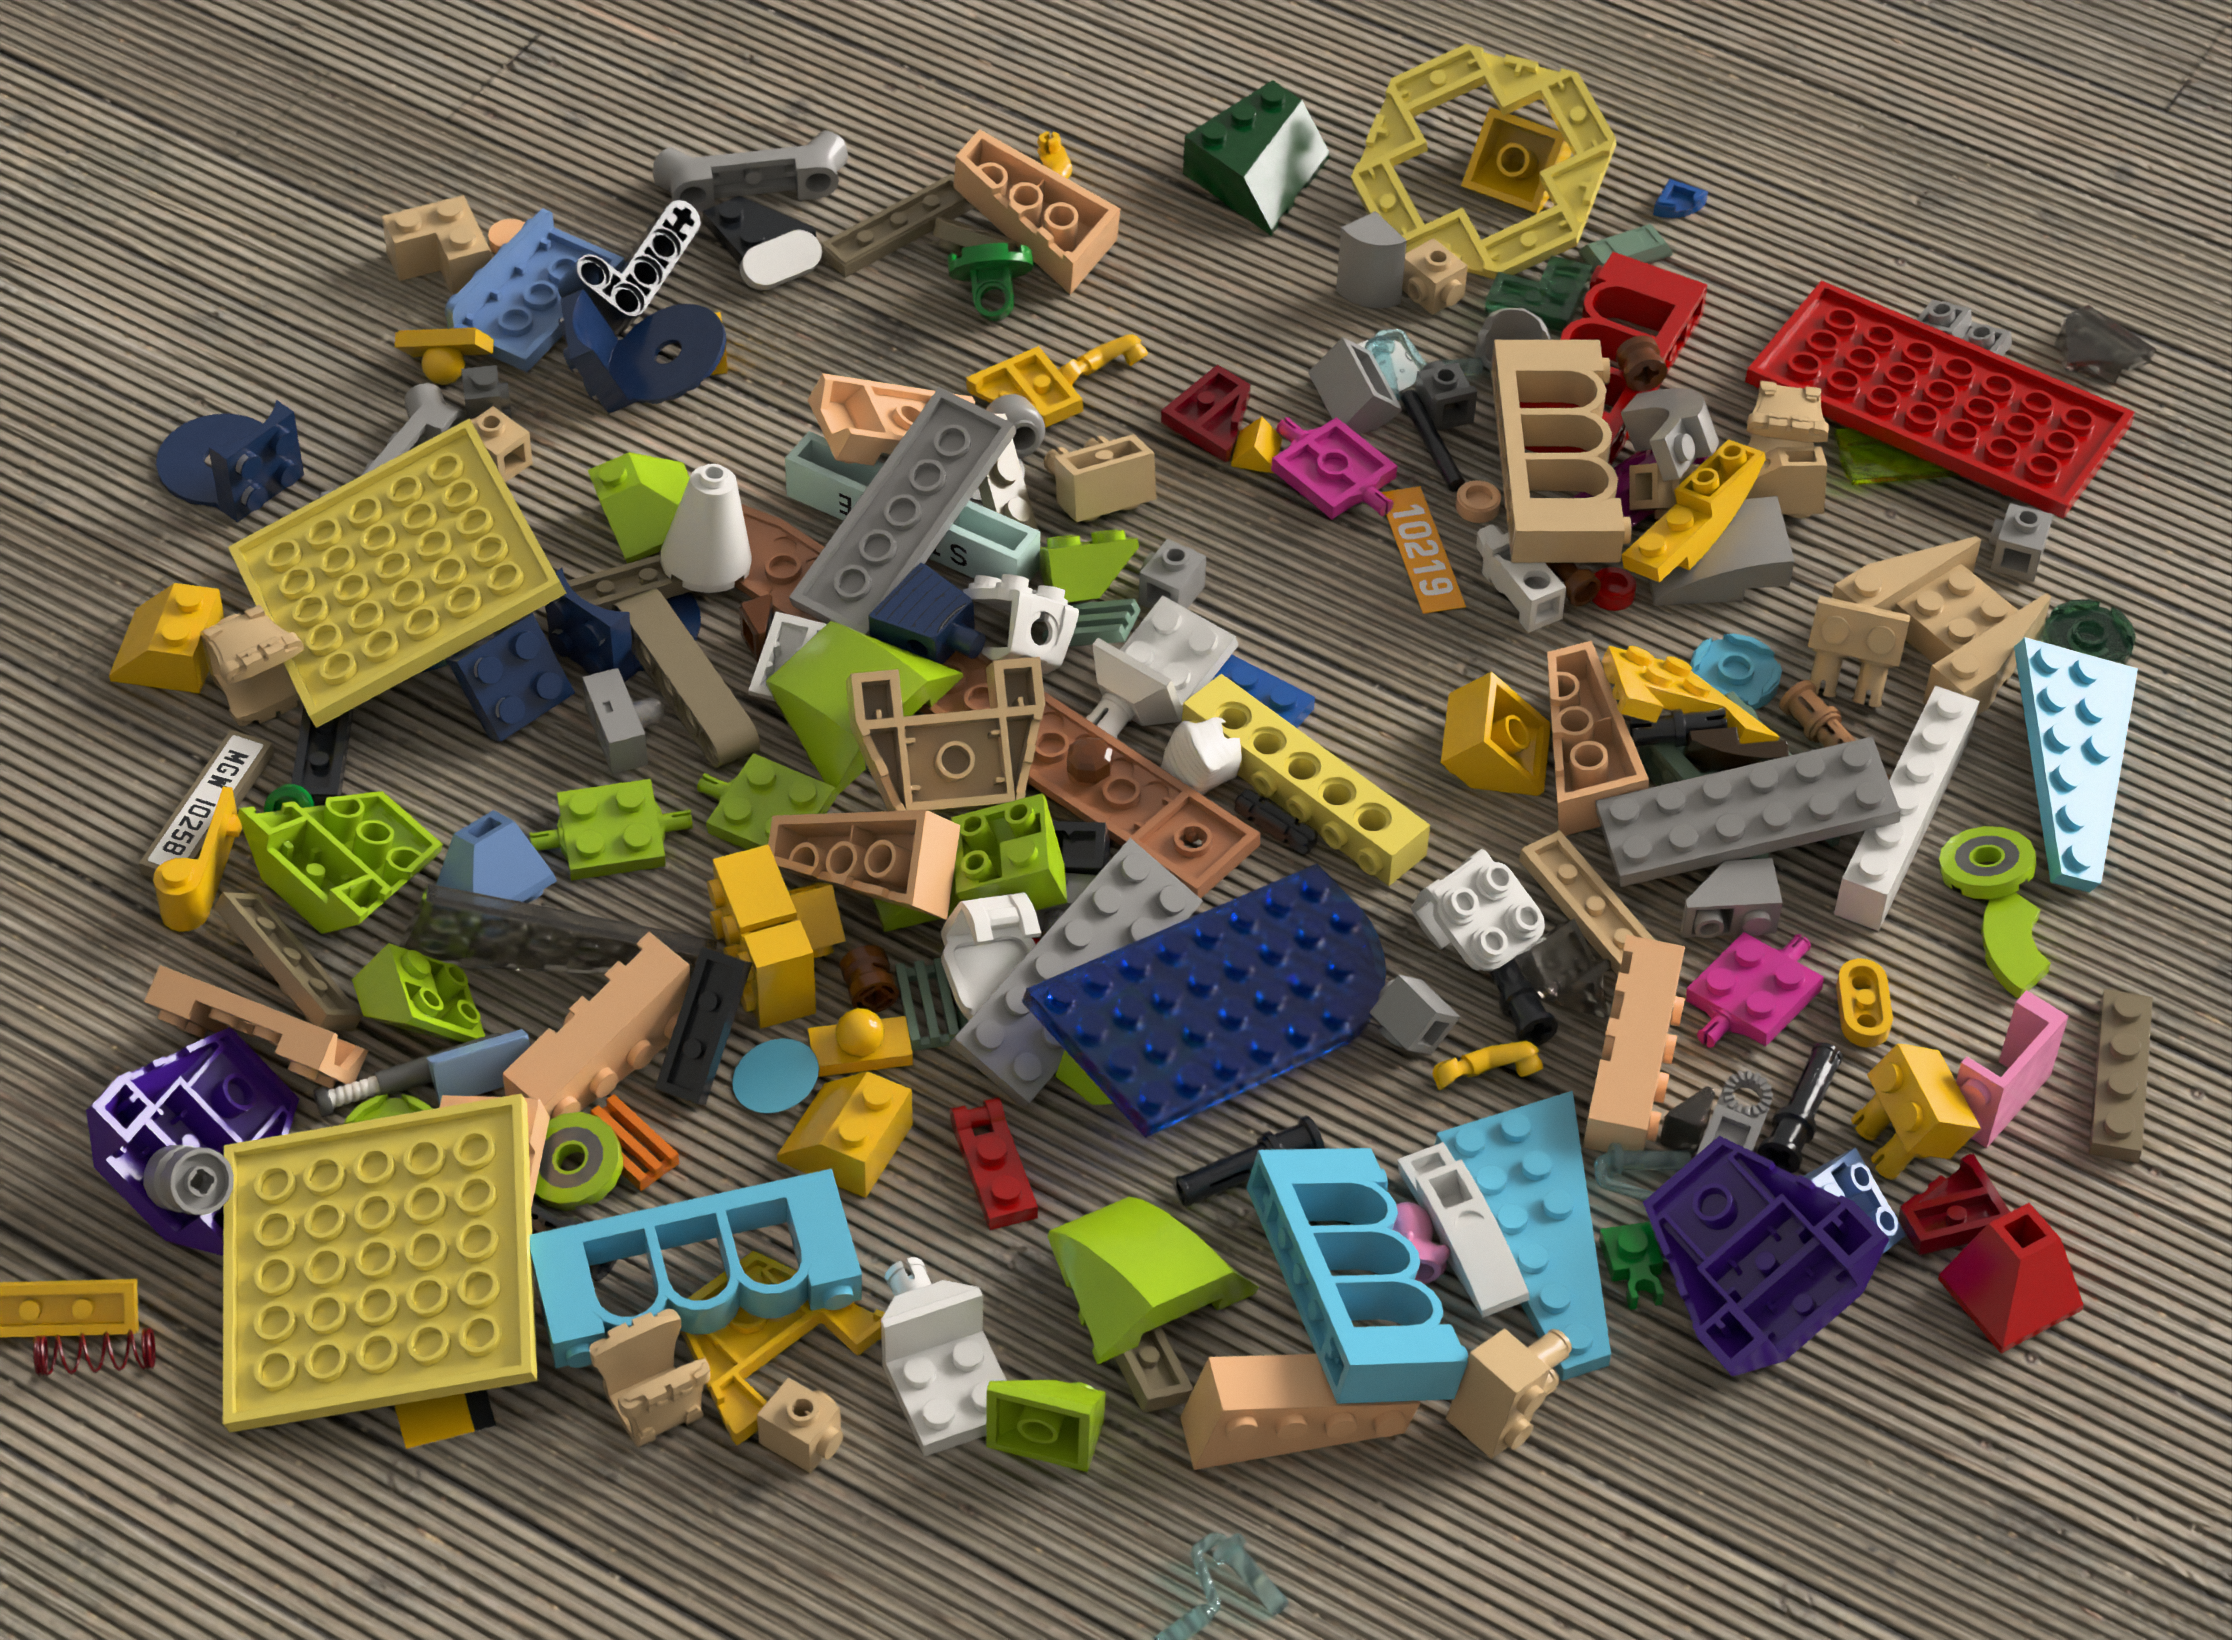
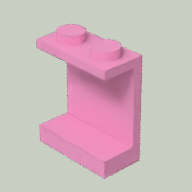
M2027 990L2015 1003L1999 1063L2009 1069L1999 1077L1966 1056L1961 1062L1956 1083L1981 1127L1971 1139L1985 1148L1994 1141L2051 1076L2069 1017Z

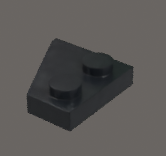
M741 196L703 210V224L739 265L746 252L752 247L791 231L803 230L816 237V230L812 226Z

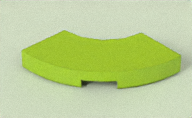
M2015 892L2009 896L1989 900L1982 921L1980 935H1982V942L1986 953L1985 960L1992 974L2010 994L2019 999L2026 990L2030 991L2048 974L2051 962L2038 951L2032 937V928L2038 921L2041 909Z

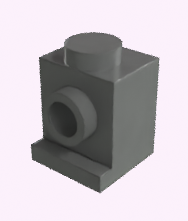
M1433 361L1428 363L1421 371H1417L1415 391L1437 431L1474 423L1478 391L1475 386H1470L1458 362L1445 365L1442 361ZM1455 403V408L1444 410V405Z
M497 365L461 369L467 419L470 418L471 420L478 417L492 406L512 419L508 382L499 383Z

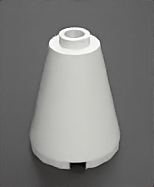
M707 464L695 469L690 476L662 545L660 563L664 573L670 579L672 573L677 578L683 580L682 587L705 593L727 591L734 588L736 580L742 576L745 580L749 575L752 555L736 477L729 469L721 465Z

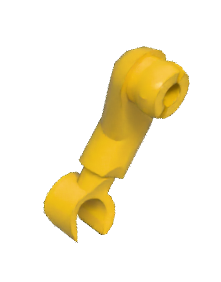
M1050 131L1040 134L1037 141L1039 145L1037 152L1043 165L1069 179L1072 173V164L1061 144L1059 134L1053 131L1051 134L1052 139H1050Z
M1126 334L1091 349L1076 360L1073 359L1058 370L1072 386L1079 376H1087L1096 372L1121 354L1124 356L1126 363L1132 366L1147 356L1148 351L1140 343L1142 340L1138 336Z
M1521 1041L1488 1046L1462 1055L1460 1061H1457L1456 1057L1447 1059L1436 1064L1432 1074L1440 1091L1460 1076H1478L1494 1068L1515 1062L1518 1075L1524 1077L1542 1070L1543 1063L1537 1054L1539 1052L1537 1047L1531 1042Z

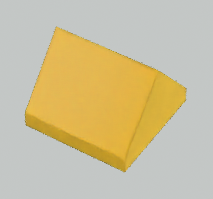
M1262 416L1239 431L1231 467L1274 473L1271 470L1272 458L1280 453L1282 437Z

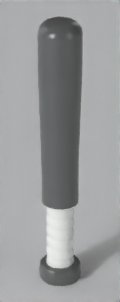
M494 1033L374 1072V1076L368 1077V1079H361L351 1084L338 1086L335 1089L327 1090L325 1086L317 1087L313 1090L318 1111L322 1117L333 1114L334 1108L341 1107L344 1104L347 1105L375 1095H391L433 1083L426 1057L503 1034Z

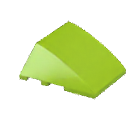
M830 621L765 682L791 729L795 731L804 746L812 765H815L825 783L835 787L837 797L866 770L865 759L850 728L846 680L851 673L898 669L903 717L912 716L925 703L932 707L963 678V673L865 635L840 623Z
M383 791L326 798L325 805L301 808L294 801L282 803L280 811L256 813V809L253 806L239 808L238 812L239 820L261 879L321 934L359 925L397 890L428 866L441 852L443 845Z
M1130 1196L1051 1229L1047 1236L1065 1284L1073 1289L1079 1304L1078 1317L1081 1325L1087 1326L1093 1340L1094 1348L1092 1353L1097 1365L1138 1347L1142 1334L1210 1303L1217 1311L1256 1294L1259 1286L1244 1277L1217 1255L1197 1234L1167 1212L1139 1198Z

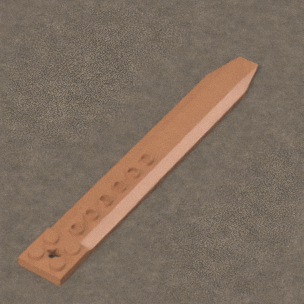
M741 504L752 562L749 575L745 580L743 576L736 580L734 586L753 599L770 594L772 596L774 613L777 611L824 623L792 606L789 596L824 549V546L783 519ZM955 651L943 665L962 672L963 678L932 707L925 703L919 710L927 715L990 709L986 668L994 660L987 658L982 654V651L975 659H970ZM1044 691L1045 707L1039 725L1035 744L1036 749L1027 783L1085 822L1106 823L1109 837L1121 846L1131 838L1199 898L1208 893L1260 846V833ZM1083 737L1101 738L1113 749L1111 774L1096 784L1077 782L1067 771L1069 745ZM1198 839L1202 841L1201 846L1197 848H1188L1184 846L1183 842L1187 840L1193 843Z

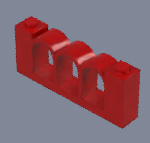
M1612 252L1604 266L1598 265L1593 272L1589 285L1590 290L1586 293L1583 303L1582 318L1571 322L1563 329L1560 340H1600L1602 357L1617 362L1615 358L1616 351L1622 343L1635 336H1649L1656 341L1660 350L1659 356L1663 358L1668 374L1703 316L1708 284ZM1605 318L1626 320L1659 333L1655 337ZM1610 367L1609 384H1604L1606 387L1604 404L1613 408L1610 413L1603 411L1602 419L1608 423L1612 432L1608 464L1611 466L1629 438L1621 412L1638 393L1658 390L1661 385L1659 384L1648 391H1634L1627 386L1623 377L1624 371ZM1519 402L1520 408L1581 407L1566 402ZM1524 446V449L1535 453L1588 452L1582 448L1572 446Z

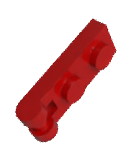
M1000 1098L984 1100L983 1106L968 1110L965 1105L951 1108L949 1113L953 1132L989 1230L1038 1219V1205L1007 1125ZM988 1125L990 1133L975 1136L973 1128Z

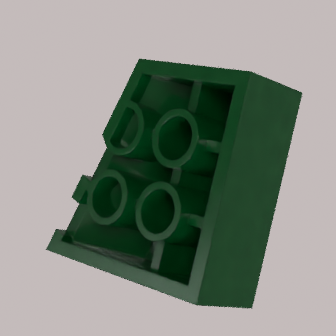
M1274 80L1184 136L1183 174L1270 236L1278 228V221L1284 213L1288 214L1295 205V198L1302 188L1309 186L1329 159V150L1304 102Z

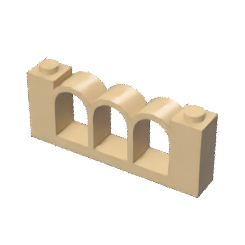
M1494 340L1491 378L1511 563H1620L1623 544H1630L1631 519L1630 517H1623L1621 498H1615L1618 477L1614 468L1608 464L1612 432L1608 423L1602 419L1606 395L1604 384H1609L1610 360L1609 358H1602L1600 340ZM1519 402H1566L1581 407L1520 408ZM1524 446H1572L1582 448L1588 452L1525 453ZM1529 491H1580L1595 497L1530 498Z

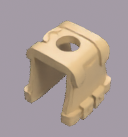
M1761 381L1756 407L1749 414L1746 432L1751 433L1748 446L1766 453L1776 447H1814L1813 442H1827L1829 425L1825 422L1822 415L1821 388L1806 386L1805 389L1778 386L1775 382Z
M260 605L244 611L243 615L238 613L227 616L217 624L200 631L211 676L216 685L225 694L230 707V715L239 726H246L253 723L254 720L263 723L277 717L276 712L278 711L283 714L298 706L297 701L301 700L283 662L303 651V643L294 632L289 633L276 625L265 614Z
M673 1309L661 1311L656 1316L649 1312L631 1320L632 1326L630 1327L625 1322L607 1331L608 1338H602L592 1343L589 1348L591 1362L602 1374L605 1394L636 1447H641L654 1441L656 1435L682 1423L689 1425L704 1416L701 1409V1395L704 1384L710 1380L709 1364L704 1358L678 1368L674 1367V1349L682 1327L681 1318Z

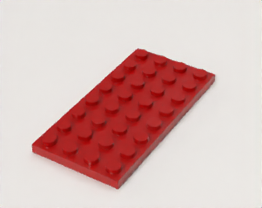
M1822 280L1747 368L1744 381L1757 388L1760 387L1761 381L1775 382L1778 386L1805 389L1806 386L1821 388L1823 416L2064 519L2128 431L2135 415V411Z

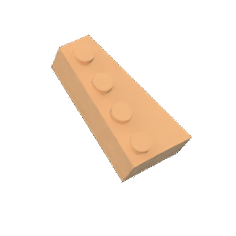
M979 129L955 156L954 189L1004 235L1016 241V246L1025 245L1032 249L1033 261L1070 295L1117 241L1120 208Z
M1592 641L1547 652L1558 831L1560 830L1565 836L1601 827L1596 813V800L1649 788V778L1623 715L1617 710L1618 703L1613 698L1611 686Z
M928 810L772 816L768 844L778 868L806 879L825 882L833 887L947 920L960 825Z
M648 932L636 943L641 951L626 966L618 961L604 974L609 982L590 1001L582 996L569 1008L570 1012L563 1022V1027L557 1033L549 1028L502 1073L505 1096L522 1094L524 1098H540L550 1119L561 1114L580 1112L597 1098H603L610 1094L617 1083L634 1070L644 1068L650 1063L655 1054L669 1045L691 980L689 964L651 932Z
M1626 935L1621 968L1618 973L1611 1014L1589 1110L1583 1148L1642 1160L1646 1140L1656 1142L1661 1113L1652 1111L1654 1101L1664 1103L1669 1074L1660 1072L1662 1063L1672 1065L1677 1041L1676 1035L1668 1034L1670 1025L1679 1027L1685 998L1677 997L1676 992L1685 946Z
M1316 1354L1208 1357L1180 1416L1193 1469L1198 1470L1403 1434L1421 1403L1420 1401L1337 1404Z

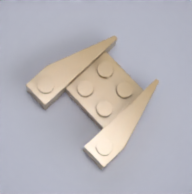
M1977 536L1867 564L1834 584L1833 599L1910 615L1905 640L1933 663L1923 703L1927 704L1936 685L1978 700L1979 705L1976 716L1990 707L2003 683H2007L2014 673L2015 666L2017 665L2014 646L2024 637L2037 640L2042 634L2051 596L2045 593L2022 609L2017 610L1973 574L1981 539Z
M1040 657L991 662L986 668L990 709L903 717L898 669L850 674L846 680L850 728L888 811L928 810L932 813L984 809L1025 798L1030 767L1036 749L1035 744L1039 725L1045 707Z

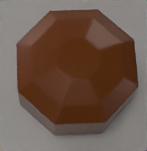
M1083 737L1069 745L1067 771L1077 782L1096 784L1110 776L1113 764V749L1103 739Z

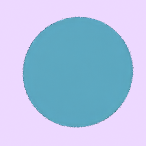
M774 1039L764 1042L751 1049L738 1063L732 1081L734 1094L743 1106L755 1112L777 1113L787 1110L804 1100L812 1091L819 1073L818 1060L814 1052L800 1041Z

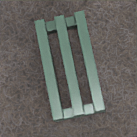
M1123 599L1067 604L1079 610L1076 627L1068 647L1093 645L1097 638L1107 643L1125 642L1141 611L1136 600ZM1044 630L1041 636L1044 642L1048 638L1049 630Z
M941 958L933 959V965L925 966L924 960L914 961V968H906L905 963L895 964V976L903 1014L906 1016L912 1051L950 1046L949 1043L959 1033L949 982L941 963ZM935 978L947 1034L939 1033L928 979ZM917 981L929 1034L926 1037H920L909 982Z

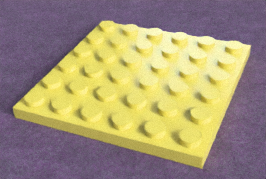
M470 418L228 546L255 605H260L265 614L276 625L289 633L294 632L303 643L304 650L283 663L316 728L567 594Z
M522 1094L224 1145V1157L230 1163L234 1174L233 1190L229 1200L224 1204L223 1425L229 1433L537 1381L534 1274L529 1237L532 1234L528 1113L527 1102Z

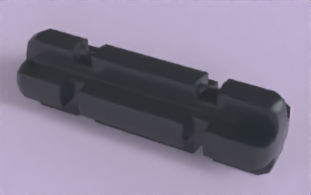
M1247 788L1241 795H1238L1235 800L1234 810L1239 815L1249 821L1254 818L1255 825L1283 843H1287L1289 840V846L1302 855L1308 854L1316 846L1318 832L1306 823L1302 822L1298 825V818L1269 800H1266L1265 803L1262 802L1264 797L1252 789Z

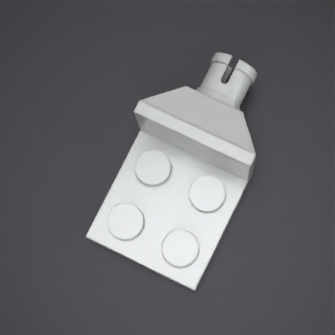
M1162 595L1120 650L1100 638H1097L1093 643L1096 679L1102 698L1086 719L1116 739L1127 722L1131 720L1142 726L1180 722L1182 719L1183 703L1211 682L1238 647L1236 636Z
M911 1257L907 1258V1264L912 1273L910 1276L907 1275L901 1261L893 1264L885 1274V1280L895 1296L881 1319L882 1367L923 1456L926 1457L986 1436V1390L989 1381L1007 1380L983 1332V1294L980 1288L946 1280L931 1284L923 1261L919 1258Z

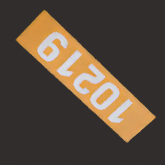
M1421 486L1381 492L1393 501V507L1386 516L1422 613L1465 608L1464 599Z

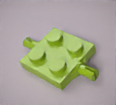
M754 753L738 776L732 779L731 782L727 783L704 773L697 785L698 792L719 799V804L706 821L707 832L747 850L768 845L772 816L826 814L837 798L834 786Z
M651 779L557 792L560 814L557 829L534 833L529 832L530 843L536 851L554 848L561 849L562 854L568 861L572 881L666 867L663 846L665 832L693 829L690 809L662 814L661 808L655 802Z

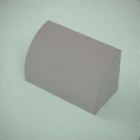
M1376 211L1341 227L1336 291L1346 300L1362 307L1388 308L1401 304L1407 240Z
M1344 337L1308 372L1332 420L1337 417L1357 434L1366 433L1385 425L1402 410L1372 352Z

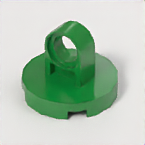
M990 243L962 248L961 258H957V255L950 253L947 258L948 275L954 280L971 282L973 302L978 313L984 319L995 322L1009 316L1014 306L1012 279L1032 271V249L1025 245H1020L1019 252H1009L1008 243ZM993 289L1002 291L1005 294L1003 307L997 311H988L983 308L982 298L985 293Z

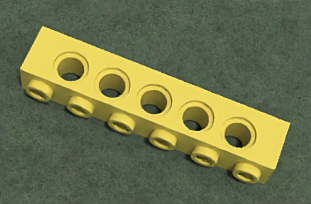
M1223 674L1217 676L1183 703L1182 722L1200 723L1214 717L1225 720L1226 722L1222 724L1224 737L1227 739L1240 738L1242 760L1237 775L1252 785L1258 794L1264 798L1271 799L1288 813L1298 818V823L1304 822L1315 829L1318 835L1331 848L1339 849L1358 863L1365 873L1374 875L1390 886L1427 856L1430 824Z

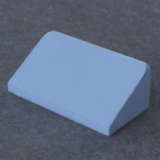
M523 1029L426 1057L439 1105L442 1095L475 1096L504 1087L502 1073L531 1046L528 1034Z

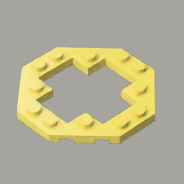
M1464 44L1391 78L1385 92V101L1380 113L1376 114L1365 141V150L1360 162L1356 163L1351 180L1352 186L1367 213L1371 214L1376 211L1407 240L1406 253L1434 238L1468 265L1467 272L1502 281L1578 245L1616 147L1614 133L1578 72L1563 68L1558 72L1539 67L1536 61L1506 54L1504 58L1485 53L1482 47ZM1486 84L1503 116L1542 99L1574 156L1539 172L1540 181L1553 202V207L1481 240L1463 207L1424 224L1393 166L1428 151L1427 142L1413 117Z

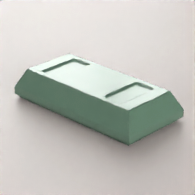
M1652 224L1587 244L1578 252L1593 272L1598 265L1604 266L1612 252L1648 264L1670 257L1673 254L1666 241Z

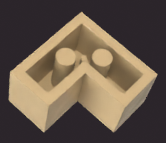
M464 195L382 216L387 255L399 281L441 271L453 295L457 294L472 279L478 269L483 268L491 260L490 248Z

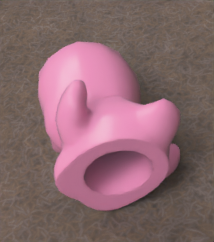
M1412 1202L1396 1204L1398 1215L1393 1230L1410 1240L1419 1253L1420 1266L1415 1280L1423 1284L1432 1282L1445 1272L1447 1267L1446 1260L1450 1255V1249L1445 1244L1436 1245L1432 1242L1433 1224L1428 1212L1422 1206Z

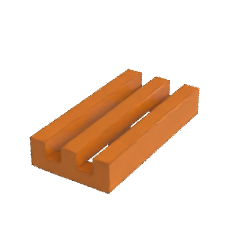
M613 1094L606 1099L607 1105L604 1108L597 1105L591 1110V1115L598 1116L612 1127L621 1146L649 1169V1171L644 1173L621 1152L623 1156V1170L621 1174L641 1192L679 1165V1153ZM617 1121H619L644 1146H646L657 1158H659L661 1162L658 1159H656L644 1146H642L631 1134H629Z

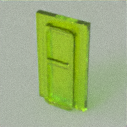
M1853 428L1835 430L1834 436L1839 448L1838 456L1844 474L1850 480L1851 485L1960 476L1953 471L1921 459L1892 445L1885 444Z

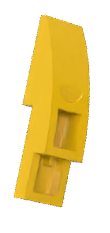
M1728 439L1712 456L1707 458L1674 489L1676 504L1621 554L1623 568L1657 582H1661L1677 566L1690 570L1721 536L1745 501L1765 462V452Z

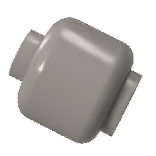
M1006 394L996 398L987 406V411L995 414H1006L1007 421L1014 424L1016 434L1013 437V442L1018 459L1031 455L1040 447L1045 437V424L1040 413L1027 398L1017 394Z

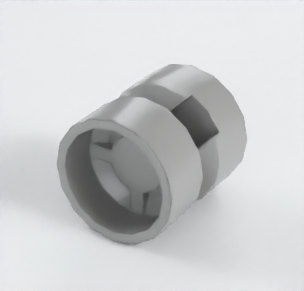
M168 1145L156 1151L148 1160L144 1170V1187L148 1197L156 1206L168 1211L208 1215L219 1210L229 1200L233 1190L234 1174L230 1163L221 1153L210 1148Z

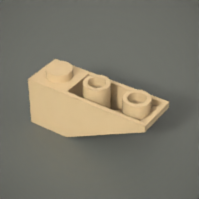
M1776 447L1766 452L1765 462L1746 499L1777 496L1782 515L1786 514L1792 518H1807L1812 514H1824L1827 463L1822 447Z

